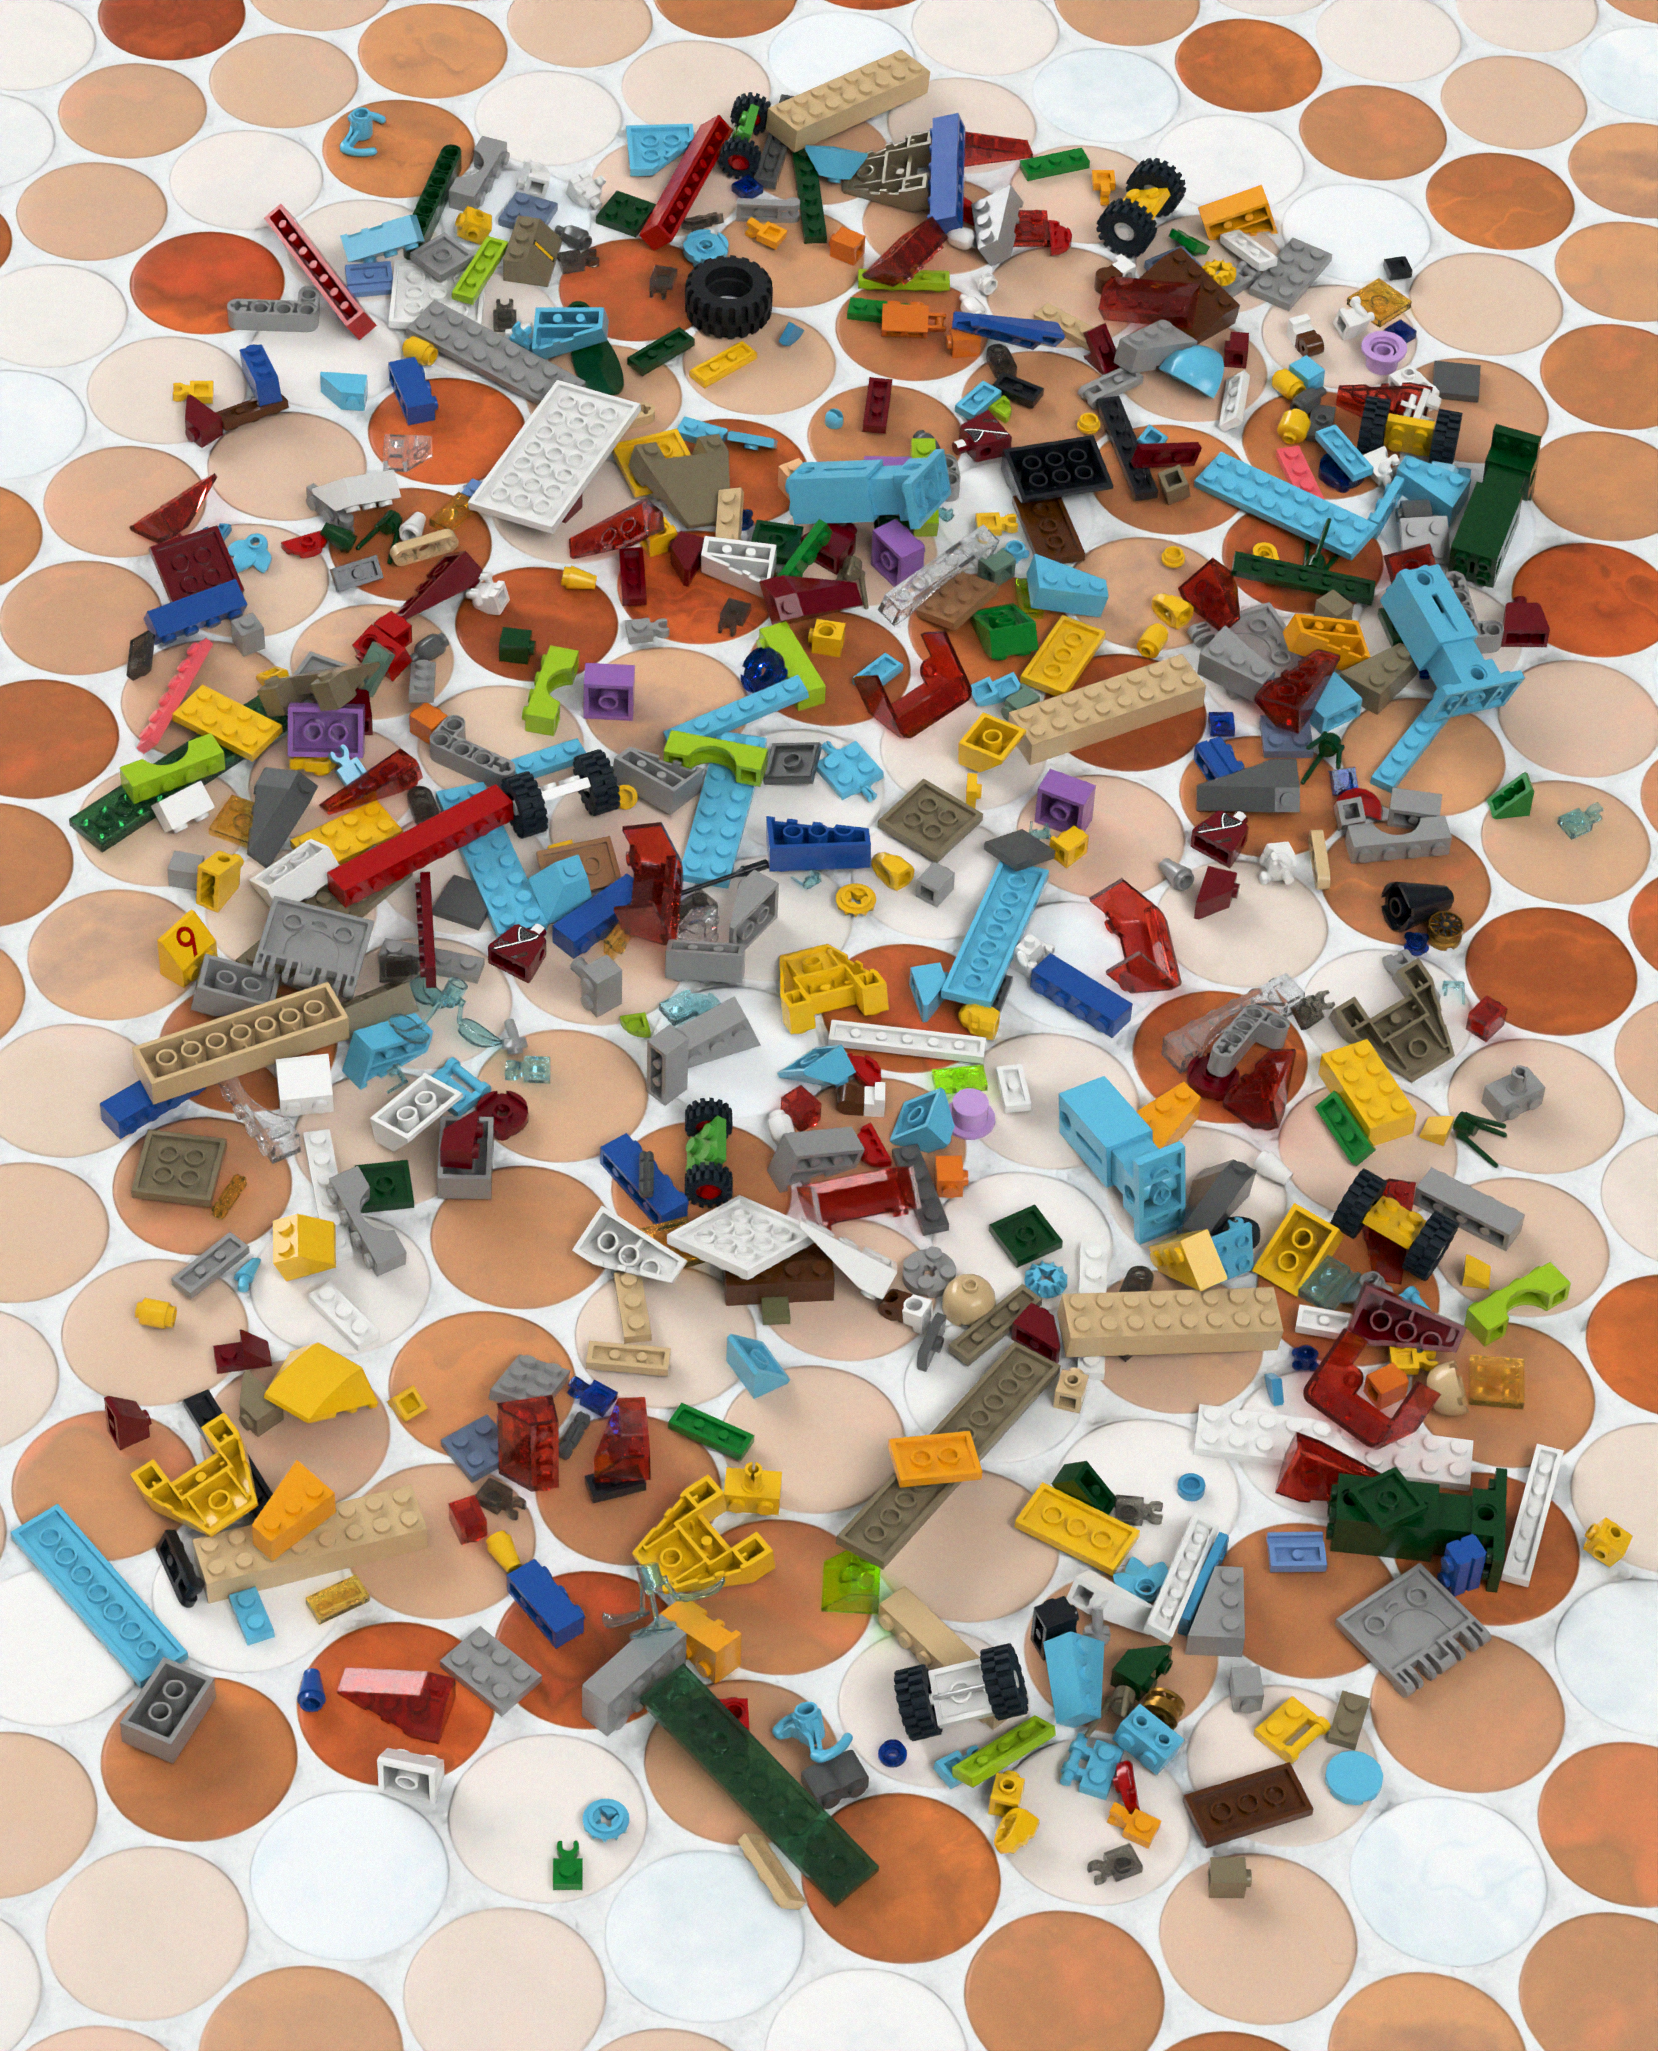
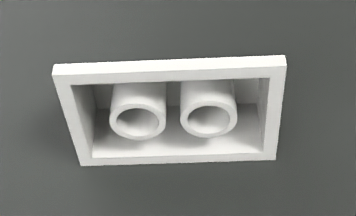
M394 470L346 477L312 489L313 494L334 511L345 510L346 514L360 511V507H362L363 511L376 508V504L379 505V508L393 505L392 500L401 498Z
M310 838L251 878L249 882L271 908L274 896L298 902L313 897L317 893L316 890L324 885H328L327 872L340 865L328 846Z
M424 1073L370 1118L375 1142L392 1151L398 1150L463 1098V1093Z

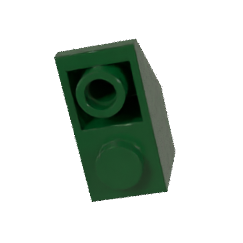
M1160 1645L1128 1649L1112 1669L1110 1685L1115 1688L1122 1685L1132 1688L1136 1694L1135 1700L1139 1702L1150 1689L1156 1687L1157 1679L1160 1675H1166L1173 1664V1660H1171L1173 1647Z

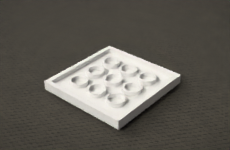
M395 259L389 328L407 329L434 299L482 325L485 287L474 305L452 299V291L467 267L440 282L412 260Z
M741 1195L667 1234V1244L746 1280L753 1278L757 1274L815 1243L800 1228L798 1220Z

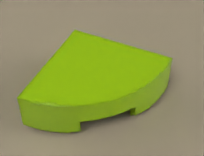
M1003 395L988 406V410L994 417L1005 424L1009 421L1011 405L1006 396Z
M645 1012L620 1016V1024L629 1034L642 1038L651 1037Z

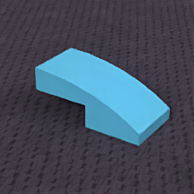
M1012 672L993 682L989 676L968 686V690L977 706H988L1005 702V699L1010 694H1015L1019 691L1021 684L1015 673Z

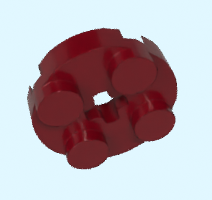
M1211 1052L1207 1053V1056L1199 1058L1198 1055L1194 1057L1187 1069L1188 1086L1202 1097L1211 1098L1216 1101L1226 1100L1227 1096L1232 1094L1238 1086L1239 1069L1237 1070L1235 1067L1227 1076L1211 1078L1208 1075L1212 1074L1207 1069Z
M492 1091L484 1095L477 1103L476 1108L479 1111V1117H494V1136L498 1140H507L510 1136L521 1132L529 1121L527 1102L521 1095L513 1091H506V1094H498V1091ZM497 1112H508L506 1116H498Z

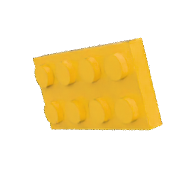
M1062 615L1022 673L1020 683L1054 696L1070 692L1105 640L1106 631Z
M203 684L172 713L174 722L201 736L211 733L219 745L252 762L283 732L281 724Z
M376 799L291 839L290 846L294 850L311 838L328 846L339 865H342L365 853L374 844L378 846L403 833V830Z
M1043 1482L1015 1520L1014 1526L1111 1576L1115 1574L1140 1536V1530Z

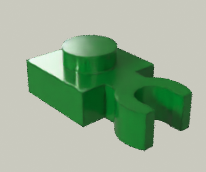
M1172 228L1169 233L1170 238L1185 246V249L1192 255L1196 256L1197 253L1206 255L1210 248L1207 244L1187 235L1179 229L1177 231Z
M558 1841L557 1856L559 1858H553V1890H582L583 1858H577L579 1855L578 1841H574L573 1849L570 1851L564 1850L562 1841Z

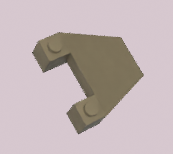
M930 130L906 135V140L894 145L892 142L885 144L886 148L874 153L873 150L866 152L868 153L867 159L850 180H843V193L911 212L930 209L928 205V197L931 196L928 185L929 175L928 173L917 175L918 168L929 167V162H932L929 146L932 145Z
M719 434L698 437L693 453L689 456L665 458L656 442L634 446L628 466L640 485L653 491L652 496L659 501L661 499L668 505L667 510L687 529L716 525L719 490L730 489L729 450Z
M378 661L345 665L282 678L274 676L265 680V685L258 689L257 693L268 717L287 715L290 702L303 703L313 694L321 711L337 710L357 695L355 689L357 687L359 689L363 688L365 677L370 679L380 667V663Z
M1419 958L1397 970L1392 978L1404 996L1402 1000L1374 1017L1369 1018L1354 996L1334 1008L1328 1017L1342 1039L1350 1044L1368 1039L1385 1066L1411 1083L1455 1056L1447 1026L1444 1024L1441 1014V1005L1435 993L1433 978Z

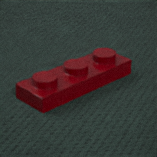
M869 377L862 432L886 434L893 379Z
M1199 442L1138 444L1131 464L1134 468L1175 467L1177 465L1181 467L1195 466L1202 447Z
M643 547L619 548L622 606L647 605Z

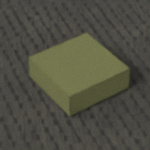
M788 1296L761 1298L763 1325L790 1324Z

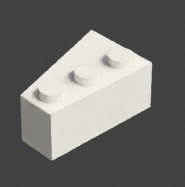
M705 536L701 553V572L764 598L759 582L774 578L776 545Z

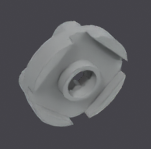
M935 1246L916 1251L903 1262V1283L911 1293L917 1296L921 1293L928 1295V1298L941 1297L947 1284L956 1277V1266L953 1260ZM925 1271H933L934 1276L924 1275Z

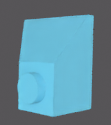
M805 146V150L818 174L828 177L827 181L841 183V179L850 180L868 156V153L835 146Z
M579 854L557 861L528 878L536 901L548 925L558 922L592 898L588 877Z
M833 1045L815 1047L777 1074L779 1078L821 1086L834 1085L835 1087H840L849 1081L848 1077L856 1071L843 1046Z
M941 1087L904 1102L890 1142L902 1147L918 1144L920 1151L926 1153L947 1147L951 1142V1135L955 1125L945 1090Z

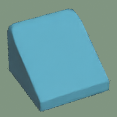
M1149 424L1136 442L1139 444L1166 443L1169 437Z

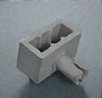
M607 954L590 964L582 957L573 960L570 969L581 978L582 997L580 1000L587 1011L590 1010L596 1017H599L622 1004V969Z
M1517 1065L1516 1068H1512V1074L1485 1085L1481 1103L1498 1122L1502 1123L1508 1119H1515L1519 1114L1528 1110H1534L1542 1104L1546 1087L1528 1067Z

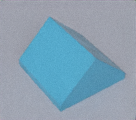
M730 1334L727 1337L726 1361L753 1399L788 1384L790 1378L764 1342Z

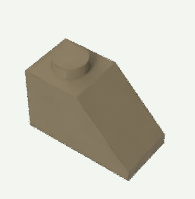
M246 1370L243 1373L239 1401V1421L247 1431L251 1430L259 1437L284 1420L282 1408L264 1398L268 1388L249 1370Z

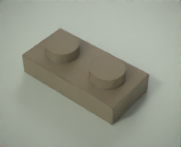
M1342 1690L1327 1743L1351 1750L1356 1749L1370 1698Z

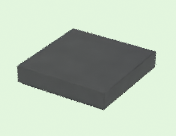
M1434 361L1433 385L1440 391L1439 397L1441 399L1478 402L1481 365Z
M772 743L768 766L763 778L765 785L813 784L822 750L821 743Z
M1023 829L985 841L984 843L985 851L1015 871H1020L1055 858L1054 849Z
M453 875L432 908L434 916L478 931L487 918V909L475 882L457 875Z

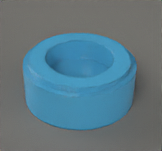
M1184 1474L1178 1480L1177 1493L1186 1501H1197L1205 1493V1481L1197 1474Z

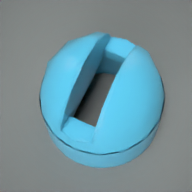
M830 409L825 415V425L830 429H839L843 426V413L839 409Z

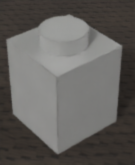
M254 613L231 621L232 641L243 657L265 649L264 627Z
M1361 797L1336 801L1333 806L1338 831L1347 829V825L1366 822Z
M174 851L168 866L169 886L197 891L198 865L204 861V856Z
M933 862L917 879L916 897L937 908L954 890L955 872Z
M1260 1666L1231 1668L1229 1690L1233 1712L1253 1713L1262 1710L1264 1691Z

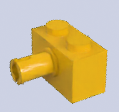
M753 1462L747 1463L744 1469L726 1467L724 1495L727 1511L733 1513H757L765 1516L779 1515L782 1472L762 1470V1466L758 1462H755V1469H752Z

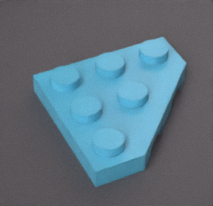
M693 124L626 126L630 176H653L683 154L694 138Z

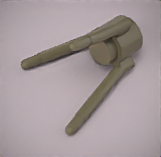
M849 556L845 558L843 568L839 569L836 580L842 581L845 578L848 581H855L859 579L864 609L867 610L869 606L862 561L856 556Z
M1124 1685L1118 1686L1114 1689L1112 1696L1106 1697L1101 1708V1718L1091 1723L1084 1735L1085 1738L1091 1736L1109 1708H1112L1116 1715L1122 1717L1128 1716L1135 1709L1133 1705L1136 1694L1132 1688Z

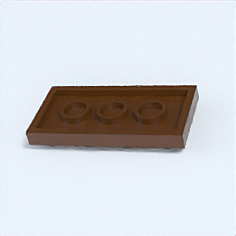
M1012 496V505L1033 555L1038 554L1062 564L1085 560V551L1062 497L1021 503L1016 496Z
M1290 1762L1183 1795L1185 1808L1205 1848L1313 1814V1807Z

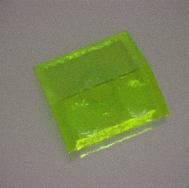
M848 1550L824 1561L821 1612L878 1615L880 1568Z

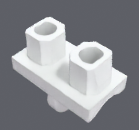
M1424 388L1418 405H1415L1418 396L1411 394L1408 402L1401 401L1400 405L1406 407L1403 416L1410 417L1412 411L1415 410L1413 418L1434 421L1432 418L1423 416L1426 407L1438 411L1442 399L1432 394L1431 390Z

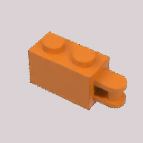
M888 301L887 304L883 303L881 337L927 339L928 332L946 331L944 320L947 318V315L945 313L929 312V305H924L922 302H911L910 305L901 304L899 301ZM928 319L935 320V325H928Z

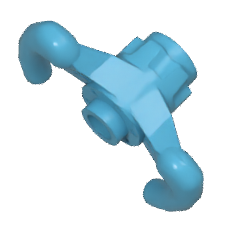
M356 108L348 115L350 128L340 144V151L355 157L374 156L377 154L375 147L365 149L353 147L358 141H365L371 138L373 135V121L384 124L386 117L371 112L367 108Z
M813 1702L800 1703L795 1707V1712L782 1718L772 1729L773 1736L778 1740L793 1737L798 1739L800 1743L807 1745L810 1748L811 1760L817 1763H824L839 1756L849 1747L853 1740L852 1734L845 1733L834 1746L823 1750L821 1740L825 1737L824 1722L821 1709L817 1708V1705Z

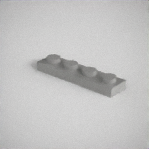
M385 938L378 955V963L420 972L419 945ZM435 948L436 975L478 984L485 965L484 958Z

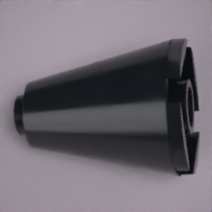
M1391 882L1384 887L1381 898L1385 897V905L1381 906L1384 919L1392 930L1397 929L1399 930L1398 932H1405L1429 920L1437 912L1449 910L1454 902V895L1447 886L1422 883Z

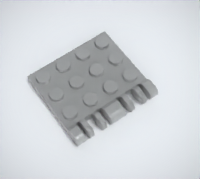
M1270 602L1194 624L1187 630L1194 644L1199 648L1202 647L1200 650L1202 651L1226 625L1275 669L1273 685L1299 677L1314 668L1309 658L1288 651L1282 633L1286 625ZM1226 689L1231 699L1243 698V696Z
M274 896L251 974L261 977L265 962H269L266 978L272 979L275 973V965L278 964L285 966L281 975V982L288 983L291 968H294L296 973L293 985L304 988L312 987L315 974L320 975L317 985L326 983V977L334 978L336 980L333 983L332 989L336 996L339 994L342 981H346L342 997L352 1000L374 921Z
M1421 1563L1336 1618L1335 1626L1392 1682L1394 1689L1403 1698H1407L1416 1689L1419 1690L1424 1685L1422 1677L1414 1669L1415 1666L1418 1667L1423 1676L1431 1681L1437 1677V1673L1442 1674L1454 1666L1457 1660L1461 1661L1466 1657L1464 1648L1455 1640L1459 1637L1461 1643L1472 1652L1491 1640L1490 1632Z

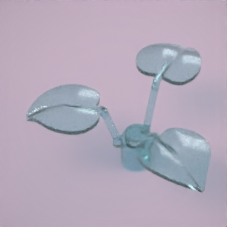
M420 975L417 976L410 983L413 996L417 1002L423 1005H431L433 1007L432 1010L419 1024L403 1014H393L388 1020L390 1027L401 1038L413 1044H424L430 1036L422 1028L439 1008H454L458 1006L457 1024L460 1025L458 1033L466 1041L482 1048L502 1044L501 1039L479 1023L468 1018L462 1019L463 1006L466 1003V1000L462 998L468 989V985L457 977H450L441 991L437 987L426 988V978H420Z
M658 1562L641 1565L636 1568L640 1581L638 1582L640 1588V1610L625 1614H608L603 1612V1624L606 1628H615L649 1615L650 1610L645 1609L646 1592V1595L650 1597L654 1626L631 1632L629 1634L630 1639L647 1638L653 1634L658 1635L669 1632L677 1627L676 1621H669L660 1624L654 1595L663 1591V1585H665L675 1601L690 1602L705 1599L718 1593L725 1584V1578L723 1577L718 1583L703 1590L688 1594H678L669 1583L667 1575L662 1576Z

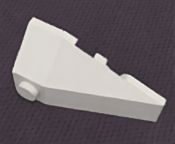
M604 1206L600 1207L572 1249V1251L596 1266L671 1284L674 1283L688 1262Z
M801 1217L799 1221L800 1228L858 1288L862 1289L860 1293L872 1300H875L876 1297L882 1300L898 1272L896 1262L866 1246L862 1251L858 1249V1245L846 1237L836 1239L834 1238L835 1234L829 1229Z

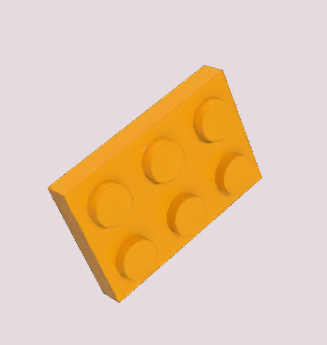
M970 1431L892 1438L888 1440V1450L900 1488L982 1479L983 1472Z

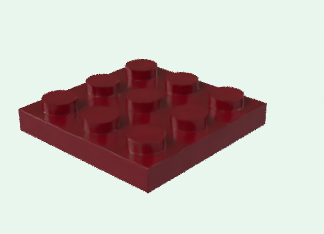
M217 525L150 546L149 548L150 555L170 603L234 579L237 580L242 593H244L243 585Z

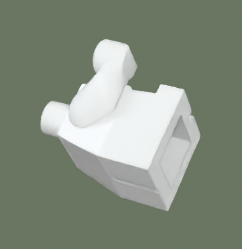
M526 157L523 161V168L531 170L528 173L526 183L523 178H518L516 187L518 190L523 189L525 194L545 199L551 174L543 164L534 162Z
M586 170L580 173L579 176L576 175L569 179L566 194L574 203L585 209L592 205L597 210L602 206L599 198L602 194V186L606 183L602 175L593 180L590 176L591 174Z
M1359 296L1352 297L1349 303L1352 309H1339L1333 321L1343 341L1354 338L1365 331L1369 322L1375 319L1373 312L1367 313L1364 307L1360 305L1361 299Z
M1385 446L1364 454L1363 456L1374 467L1373 475H1370V477L1379 486L1384 484L1386 487L1388 483L1391 484L1400 464L1398 456L1393 454L1388 458Z
M483 570L480 578L485 580V582L478 583L475 589H468L466 591V598L472 599L474 608L487 614L500 615L510 601L505 581L494 583L492 572Z
M1290 843L1267 844L1263 850L1264 853L1261 854L1258 860L1261 866H1265L1267 872H1261L1258 878L1263 885L1269 883V881L1284 880L1285 884H1291L1294 881L1292 874L1297 865L1295 853Z
M1026 935L1015 947L1014 957L1009 967L1030 979L1032 970L1044 959L1043 953L1046 956L1050 953L1053 954L1056 947L1053 944H1046L1033 935Z

